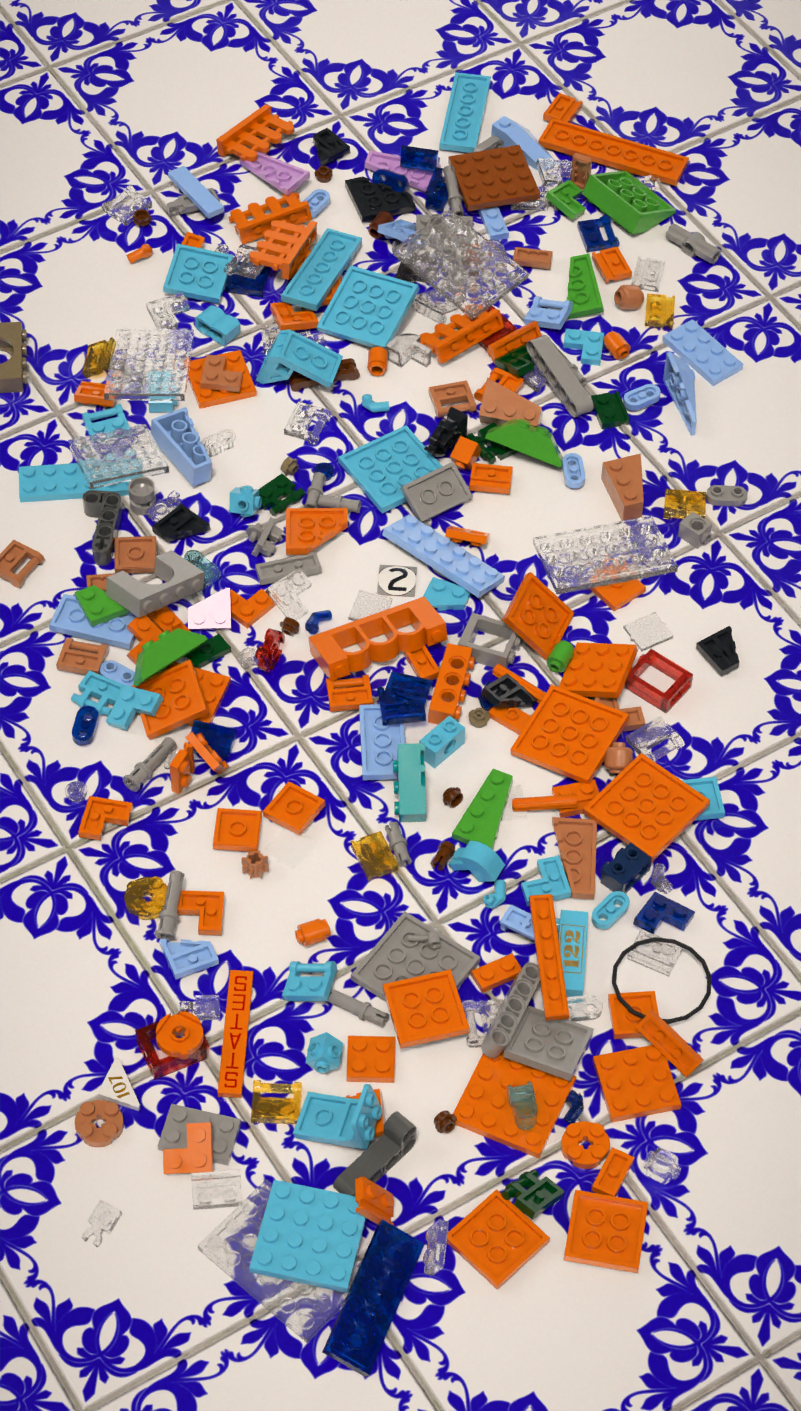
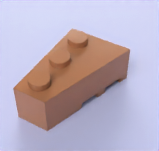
M487 377L479 411L481 423H495L498 426L513 419H524L534 427L541 425L543 417L542 407Z
M641 453L603 462L601 480L621 521L627 522L642 518L644 499Z

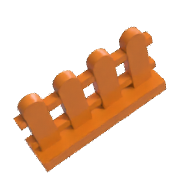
M265 104L216 139L218 155L224 157L227 154L233 153L239 156L242 161L254 162L258 159V151L262 153L270 151V142L274 144L282 142V133L291 135L295 132L293 122L290 120L286 122L280 119L277 114L272 115L271 106Z
M292 192L288 196L283 193V198L268 197L265 199L266 204L260 206L258 203H251L248 205V210L243 212L240 209H234L230 212L231 216L228 219L230 223L234 222L236 224L234 226L235 231L238 232L240 242L243 245L264 237V232L271 230V222L273 220L282 221L284 219L287 220V223L295 225L312 220L308 202H300L298 192ZM287 204L288 207L283 209L281 205ZM269 210L271 213L266 215L263 211ZM252 216L253 220L248 221L246 217Z
M284 219L282 221L273 220L271 222V230L264 232L265 241L257 242V251L250 252L249 260L256 266L261 264L272 267L275 271L280 269L282 270V278L289 280L317 238V222L309 221L305 227L303 224L299 226L287 223V220Z
M470 305L465 308L466 314L463 316L460 314L452 315L450 317L451 323L447 325L444 323L437 324L434 327V333L425 332L420 334L419 346L428 347L431 353L436 354L437 361L443 364L504 328L500 310L495 308L490 312H486L481 305L478 307Z

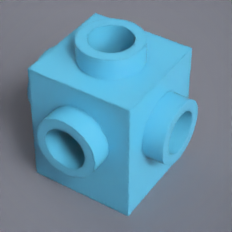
M252 486L235 487L230 492L229 512L240 513V516L249 517L261 508L262 497L259 496V489H253Z
M328 1032L310 1038L305 1063L322 1074L339 1068L343 1042Z

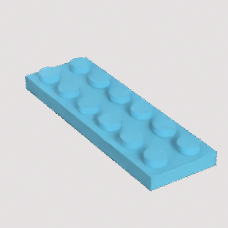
M455 72L439 149L473 153L478 144L491 76Z
M327 228L281 294V301L317 311L362 245V238Z
M141 459L19 467L20 503L81 499L83 494L89 490L116 492L120 496L129 495V482L136 477H142Z

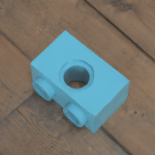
M449 715L419 740V743H425L424 761L434 769L465 744V727Z

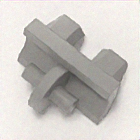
M270 517L264 530L261 528L262 525L260 523L248 526L246 533L249 536V541L254 542L258 540L251 555L257 557L260 552L270 557L276 545L266 539L269 538L277 543L283 530L274 525L276 519Z

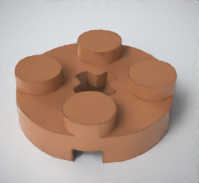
M106 1100L85 1102L80 1106V1110L76 1114V1134L88 1146H108L112 1144V1140L116 1139L117 1136L119 1138L123 1132V1115L115 1102ZM97 1120L106 1122L101 1124L100 1128H97L96 1124H94Z

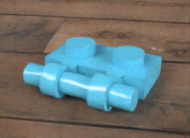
M89 670L78 685L79 691L83 693L81 696L74 693L71 701L77 703L81 708L85 709L87 707L94 710V713L102 716L104 714L109 716L112 708L107 707V705L115 704L124 685ZM93 696L100 700L97 703L95 701L90 700V698Z

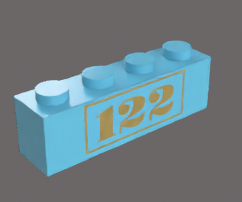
M561 910L560 919L556 918L557 932H559L558 939L567 1002L582 1003L588 912Z

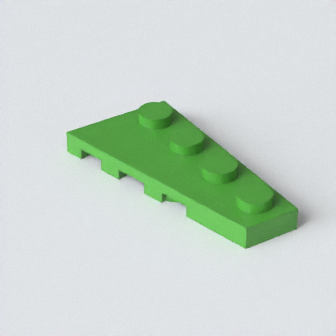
M589 253L570 257L567 300L573 302V308L567 320L604 312Z
M494 768L492 769L452 832L453 839L468 844L469 841H477L494 850L495 839L498 836L499 825L503 818L505 804H507L513 783L512 775Z

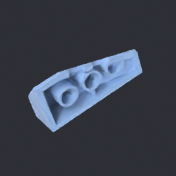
M667 352L663 381L690 435L693 436L695 435L697 422L694 385L695 372L693 369H690L685 360L671 352Z

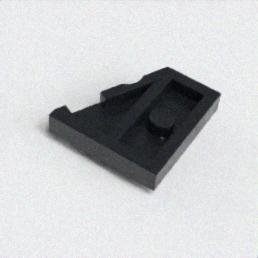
M325 128L313 135V143L320 166H325L350 153V146L329 128Z
M182 503L152 526V531L166 542L210 530L208 522Z
M730 626L697 642L696 649L721 676L739 667V658L736 653V645L732 638Z
M508 673L485 686L480 693L495 707H533L537 702V699Z

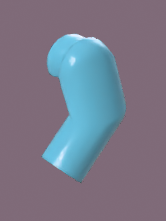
M364 394L362 396L361 404L373 413L389 411L388 401L375 402L372 400L371 394Z
M496 880L494 882L495 893H489V896L485 895L483 897L486 907L496 908L506 900V882L504 880Z

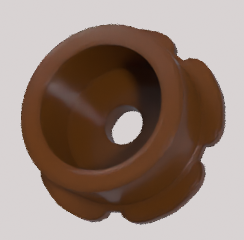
M320 166L318 170H315L314 174L317 181L327 183L331 180L333 171L327 166Z
M144 209L137 210L133 216L134 224L140 227L148 225L149 221H151L149 212Z
M285 617L283 622H280L281 631L289 636L298 634L300 624L292 618Z
M450 787L443 793L444 804L446 806L449 805L451 808L458 806L463 800V794L458 787Z
M446 1110L438 1113L434 1118L436 1130L439 1133L451 1132L456 1125V1116Z

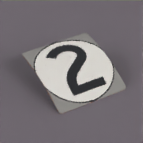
M380 565L377 595L414 597L417 567Z

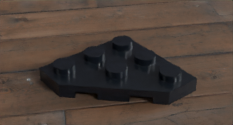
M363 176L345 180V187L362 222L373 220L380 211L389 212L393 216L416 210V205L409 192H398L389 185L380 182L378 184L369 182V178Z

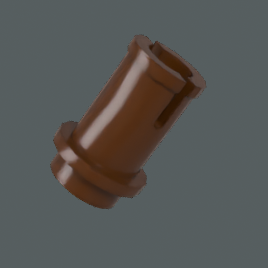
M449 841L439 844V850L430 862L431 866L435 868L440 861L437 868L439 871L444 869L450 856H453L455 852V846Z

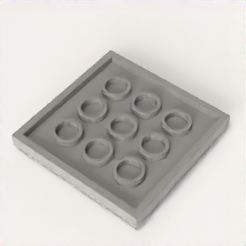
M404 911L353 971L351 980L386 1001L383 984L451 969L458 989L471 974V971L480 963V956ZM431 931H435L439 934L441 947L430 949L428 942L408 941V935L423 936Z

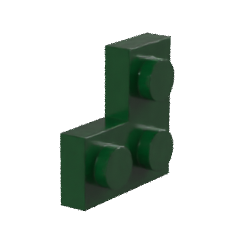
M526 344L494 359L495 367L518 377L525 376L528 372L534 370L532 358L527 352Z

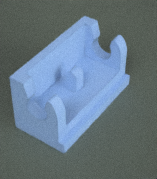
M510 905L500 920V929L506 931L509 928L534 940L531 914Z

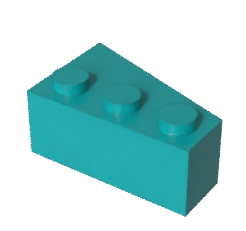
M425 743L398 744L397 760H393V773H397L398 781H394V794H398V802H394V814L399 815V823L426 822Z

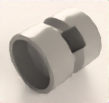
M143 476L132 479L128 485L130 509L133 513L141 516L151 514L156 508L154 482L150 478Z

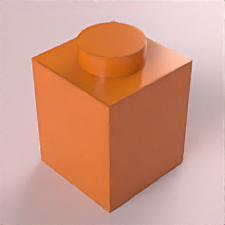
M460 436L450 455V459L452 462L454 461L457 469L471 471L472 463L476 462L482 449L477 442Z

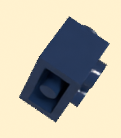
M630 843L625 848H621L611 862L608 861L603 865L600 883L612 892L621 891L626 894L650 871L651 857Z

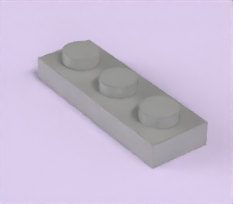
M316 552L255 564V570L260 585L320 573L321 565Z

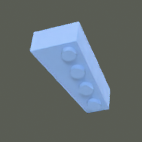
M184 407L152 419L150 438L192 486H196L209 481L212 462L204 445L200 442V436L194 429V423L188 416L187 408Z

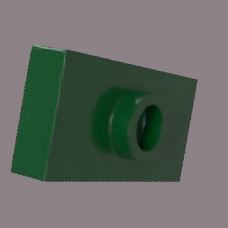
M217 634L184 656L186 661L190 659L194 667L202 668L230 653L231 647L220 634Z

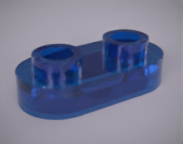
M387 169L376 170L372 176L373 183L378 184L380 182L389 185L398 192L406 191L409 186L406 176ZM382 175L385 176V181L382 180ZM399 180L402 182L401 187L398 184Z
M84 706L78 710L72 728V739L75 744L85 746L94 740L99 722L98 710L95 707Z

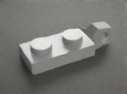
M207 189L220 202L214 189ZM186 195L178 196L177 200L167 203L169 216L200 210Z

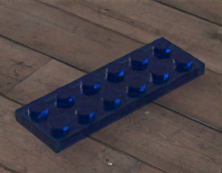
M383 1219L378 1223L322 1353L364 1377L370 1375L425 1245L424 1243Z

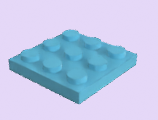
M177 243L163 286V292L219 304L233 262V255Z

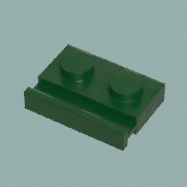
M615 391V394H610L609 392L591 396L593 409L601 429L618 427L624 423L629 425L630 418L618 391Z

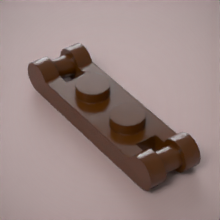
M354 359L341 360L333 382L345 379L357 380L360 377ZM293 371L288 379L294 392L300 391L303 387L320 384L296 371Z

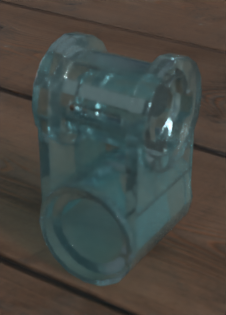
M190 550L185 553L184 559L204 571L203 589H206L222 577L220 569L202 555L201 552Z
M530 1081L526 1085L515 1087L507 1085L508 1102L512 1108L517 1127L522 1130L532 1129L537 1123V1104L532 1082Z

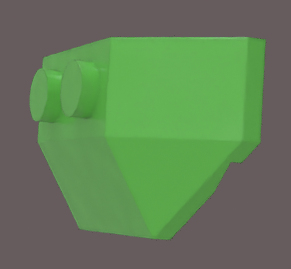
M513 419L489 429L486 434V439L561 468L563 457L553 434L549 433V430L545 427H534L527 420Z
M179 628L172 632L169 630L164 631L158 636L159 640L156 642L150 640L142 646L143 651L137 655L133 684L135 687L139 686L200 647L208 638L205 635Z

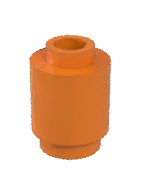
M611 331L605 335L603 339L604 346L615 359H624L629 355L631 347L619 333Z
M373 347L369 350L367 368L370 374L381 376L387 370L388 352L386 349Z
M319 918L298 925V930L295 931L297 942L299 944L302 943L304 947L325 941L327 937L331 936L328 922L326 919L320 920Z

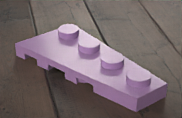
M371 150L365 160V168L429 194L432 193L441 171V164Z
M257 152L258 159L254 162L240 160L242 166L287 196L310 178L309 171Z

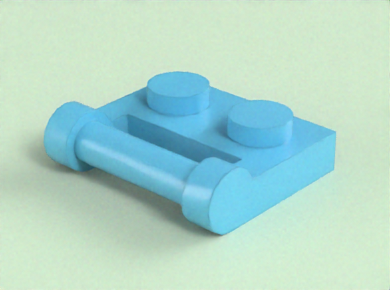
M121 404L115 405L114 408L90 414L88 412L82 413V419L92 444L131 435L130 427ZM117 415V417H115V418H111V419H107V420H103V421H99V422H95V423H92V422H91V421H95V420H99V419H103V418H107V417H111V416Z
M292 961L289 965L290 973L282 994L284 1000L327 1001L337 971L336 962L326 961V963L301 964L300 961ZM324 973V976H300V974Z

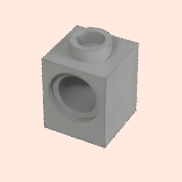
M692 511L680 522L678 537L698 549L703 543L706 544L712 536V523Z

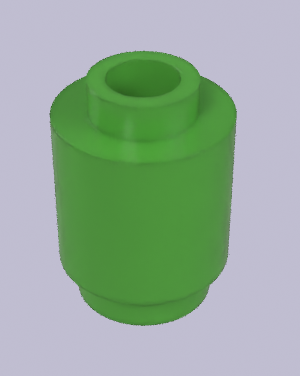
M560 641L555 644L546 660L551 671L558 673L566 670L574 656L573 645L567 641Z

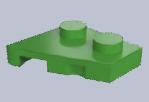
M95 585L74 592L75 598L91 627L129 613L126 608L106 595L105 591Z

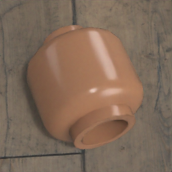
M622 285L616 290L614 301L622 310H636L644 301V293L638 285Z
M612 742V746L607 748L604 767L609 770V773L619 774L633 761V750L625 747L626 743Z

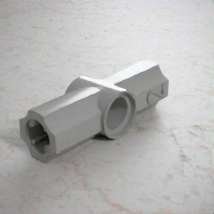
M674 223L669 226L666 232V238L680 245L682 251L688 256L695 254L709 263L715 264L721 255V250L706 242L705 237L700 232L690 233Z

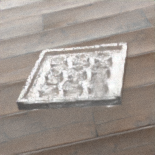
M137 424L133 427L118 428L114 431L99 432L94 435L79 436L68 440L69 448L90 489L128 482L136 477H151L169 473V465L146 424Z

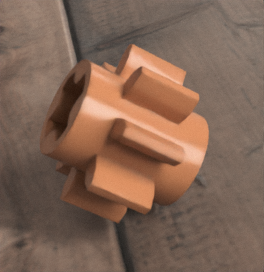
M260 850L248 851L247 857L241 858L243 865L242 873H248L250 879L262 878L264 872H269L268 856H263Z

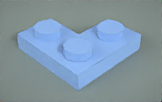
M400 219L378 225V233L384 234L386 238L398 239L403 244H410L412 241L419 240L420 232L415 231L416 224Z

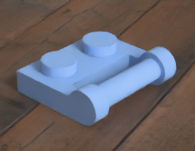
M535 296L533 305L524 318L525 325L532 321H537L539 327L561 330L572 311L573 302L569 300L564 302L547 300ZM541 307H548V308H555V309H562V310L560 311V310H553V309H545V308H541Z

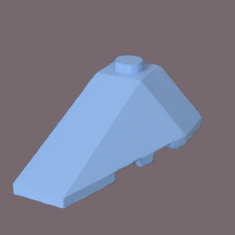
M506 116L492 124L491 136L496 135L504 142L503 147L520 145L528 165L544 175H548L558 167V163L538 143L537 138L526 127Z

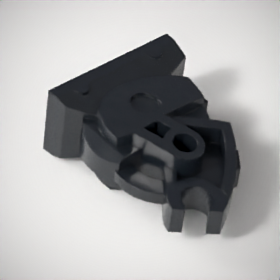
M451 406L447 419L444 418L438 423L437 428L428 439L430 445L428 447L425 446L424 450L435 457L445 456L448 450L452 451L460 436L467 438L468 415Z

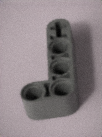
M89 490L83 494L84 513L88 517L98 518L92 542L93 560L99 566H106L111 563L113 558L115 538L118 536L123 514L122 500L120 494L116 492Z
M398 1111L391 1114L384 1124V1134L337 1177L333 1188L339 1193L355 1196V1179L364 1176L376 1183L412 1149L416 1142V1126Z

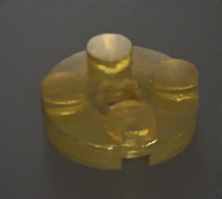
M157 876L143 877L130 881L124 894L127 911L131 915L133 913L138 916V919L141 920L158 918L159 913L164 907L167 885ZM146 895L152 896L149 902L142 898Z

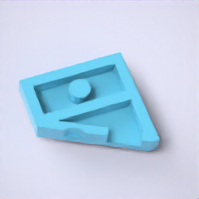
M433 577L423 597L425 596L433 608H437L438 611H446L448 609L464 610L472 593L457 584Z

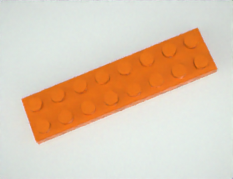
M555 118L550 120L538 142L547 149L572 156L578 153L592 158V162L623 171L626 170L627 172L677 186L689 163V157Z

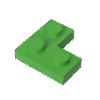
M567 180L548 191L545 196L572 220L584 214L586 210L584 206L575 200L581 196L583 190L571 180Z

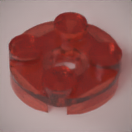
M270 628L266 631L263 646H259L255 654V658L259 659L258 668L265 672L275 668L282 654V650L279 649L280 643L284 644L285 634L283 632Z

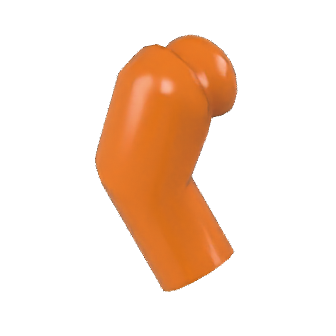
M143 244L141 248L128 254L127 258L132 264L140 259L150 257L153 250L149 244Z

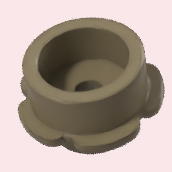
M287 457L283 461L280 470L284 472L285 476L289 474L294 475L299 468L298 460Z
M483 708L471 710L468 715L471 725L476 728L486 726L487 721L490 719V714L485 712Z

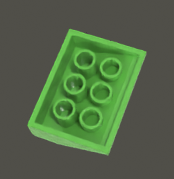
M626 170L590 175L582 193L590 203L599 207L601 212L608 214L615 223L623 226L626 232L632 235L648 231L676 212L675 208Z

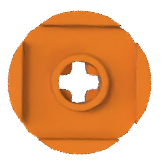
M182 1011L172 1016L170 1013L164 1016L156 1027V1042L160 1050L171 1057H178L182 1060L189 1058L191 1054L195 1053L201 1047L204 1040L200 1020L189 1012ZM184 1031V1037L176 1038L175 1032L180 1033Z
M581 1121L569 1124L566 1127L561 1140V1151L565 1159L573 1162V1166L580 1169H592L599 1166L600 1162L606 1159L609 1154L610 1140L603 1125ZM588 1141L591 1145H589L588 1149H584L583 1145H579V1143Z

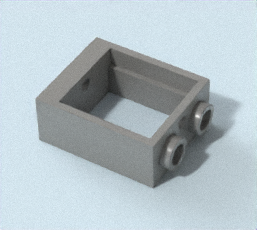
M472 613L458 645L472 648V657H475L476 663L493 668L497 664H501L507 668L509 664H513L516 655L515 649L520 648L522 638L504 622ZM478 631L508 639L509 641L504 652L473 644Z

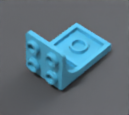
M370 1084L364 1085L359 1099L308 1092L293 1135L298 1139L367 1150L369 1142L373 1140L375 1135L376 1122L381 1118L382 1106L379 1104L376 1093H374Z

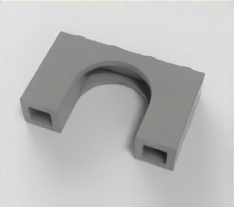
M170 550L155 557L154 574L166 583L146 584L138 581L125 571H120L107 577L106 595L140 618L203 590L204 571Z

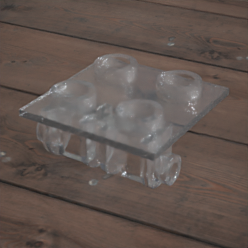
M430 290L416 295L411 305L414 311L427 316L438 324L446 322L447 317L445 315L447 313L462 308L454 299L442 296L437 290Z

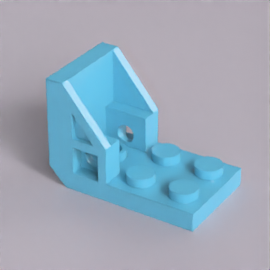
M290 329L280 330L265 356L255 381L266 384L288 380L293 371H296L330 388L343 356Z

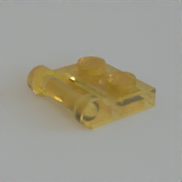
M665 489L663 519H670V517L685 519L692 511L705 519L706 492Z
M254 1080L251 1123L296 1124L300 1115L302 1082L280 1084L261 1083V1080ZM261 1092L294 1094V1098L260 1096Z

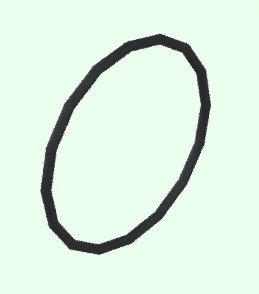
M654 937L637 941L622 951L613 966L612 985L618 1000L630 1013L642 1019L646 1016L634 1010L621 997L616 984L617 968L627 953L639 945L652 942L673 943L690 951L702 963L707 976V992L698 1007L684 1016L662 1020L667 1024L687 1020L703 1008L711 994L712 976L705 960L692 947L675 939Z

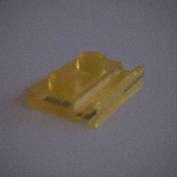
M647 293L645 326L661 328L670 326V328H673L675 296L670 298L666 297V295Z
M113 337L109 341L102 340L88 346L82 371L86 378L97 376L103 373L105 369L110 371L116 341Z
M381 831L364 836L356 842L354 840L351 841V848L368 881L375 876L378 878L398 871L399 865Z

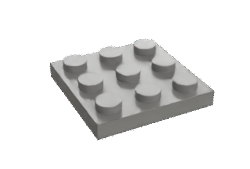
M527 1006L510 1042L504 1050L503 1057L571 1081L593 1035L594 1029L568 1019L545 1021L544 1011Z

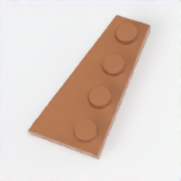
M552 817V825L562 864L572 892L571 898L594 900L597 822L592 819Z

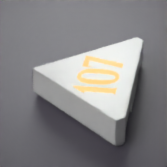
M115 1057L98 1091V1098L139 1111L140 1104L120 1059Z

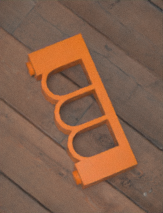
M425 596L308 637L310 653L330 681L351 675L350 672L364 670L371 665L372 660L376 662L390 661L399 654V651L413 652L423 648L425 644L429 647L448 640L446 622ZM410 624L415 629V631L409 633L397 630ZM382 634L388 638L385 642H373L370 640V638ZM356 643L361 648L357 652H347L342 649Z

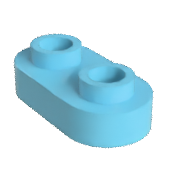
M621 891L610 893L593 910L591 919L593 925L599 929L612 927L629 909L630 900L627 894Z

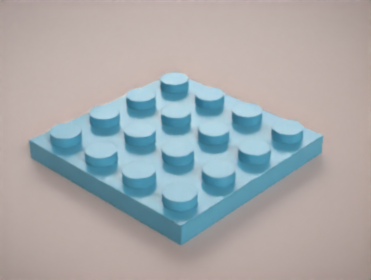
M350 265L320 319L317 330L369 347H382L387 350L420 288L418 284Z
M407 425L338 457L339 464L381 513L407 502L400 489L403 485L443 467L433 455L424 450L425 446Z
M274 1180L249 1272L348 1293L366 1218L356 1212V1208L359 1206L355 1202V1196Z

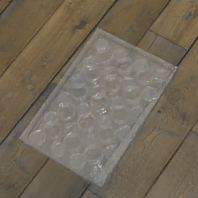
M449 208L393 249V255L472 320L516 288L529 276L525 269Z
M186 328L116 329L105 385L104 400L185 401L194 343V330Z
M652 515L533 537V545L556 594L678 571V565Z
M266 1179L197 1245L198 1250L303 1341L308 1343L375 1275V1269L357 1255L348 1293L250 1273L251 1259L272 1188V1183Z

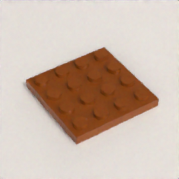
M520 145L448 156L449 165L455 168L458 187L468 211L540 199V191Z

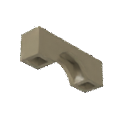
M22 322L0 323V351L12 355L9 360L0 364V393L24 392V384H27V373L24 372V369H27L26 357L24 358V355H27V345L24 343V341H27L26 329L23 330Z

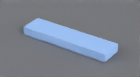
M185 166L168 172V178L208 219L224 212V206Z

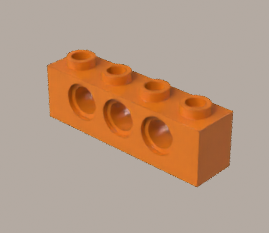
M447 643L429 706L428 723L439 725L449 715L455 720L460 719L462 707H459L460 702H465L466 690L464 688L470 684L471 674L469 670H473L475 665V657H472V648Z

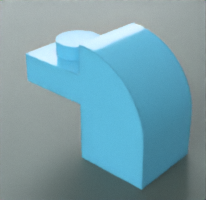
M469 841L466 848H458L448 864L453 871L470 870L478 882L496 881L505 866L494 850L477 841Z

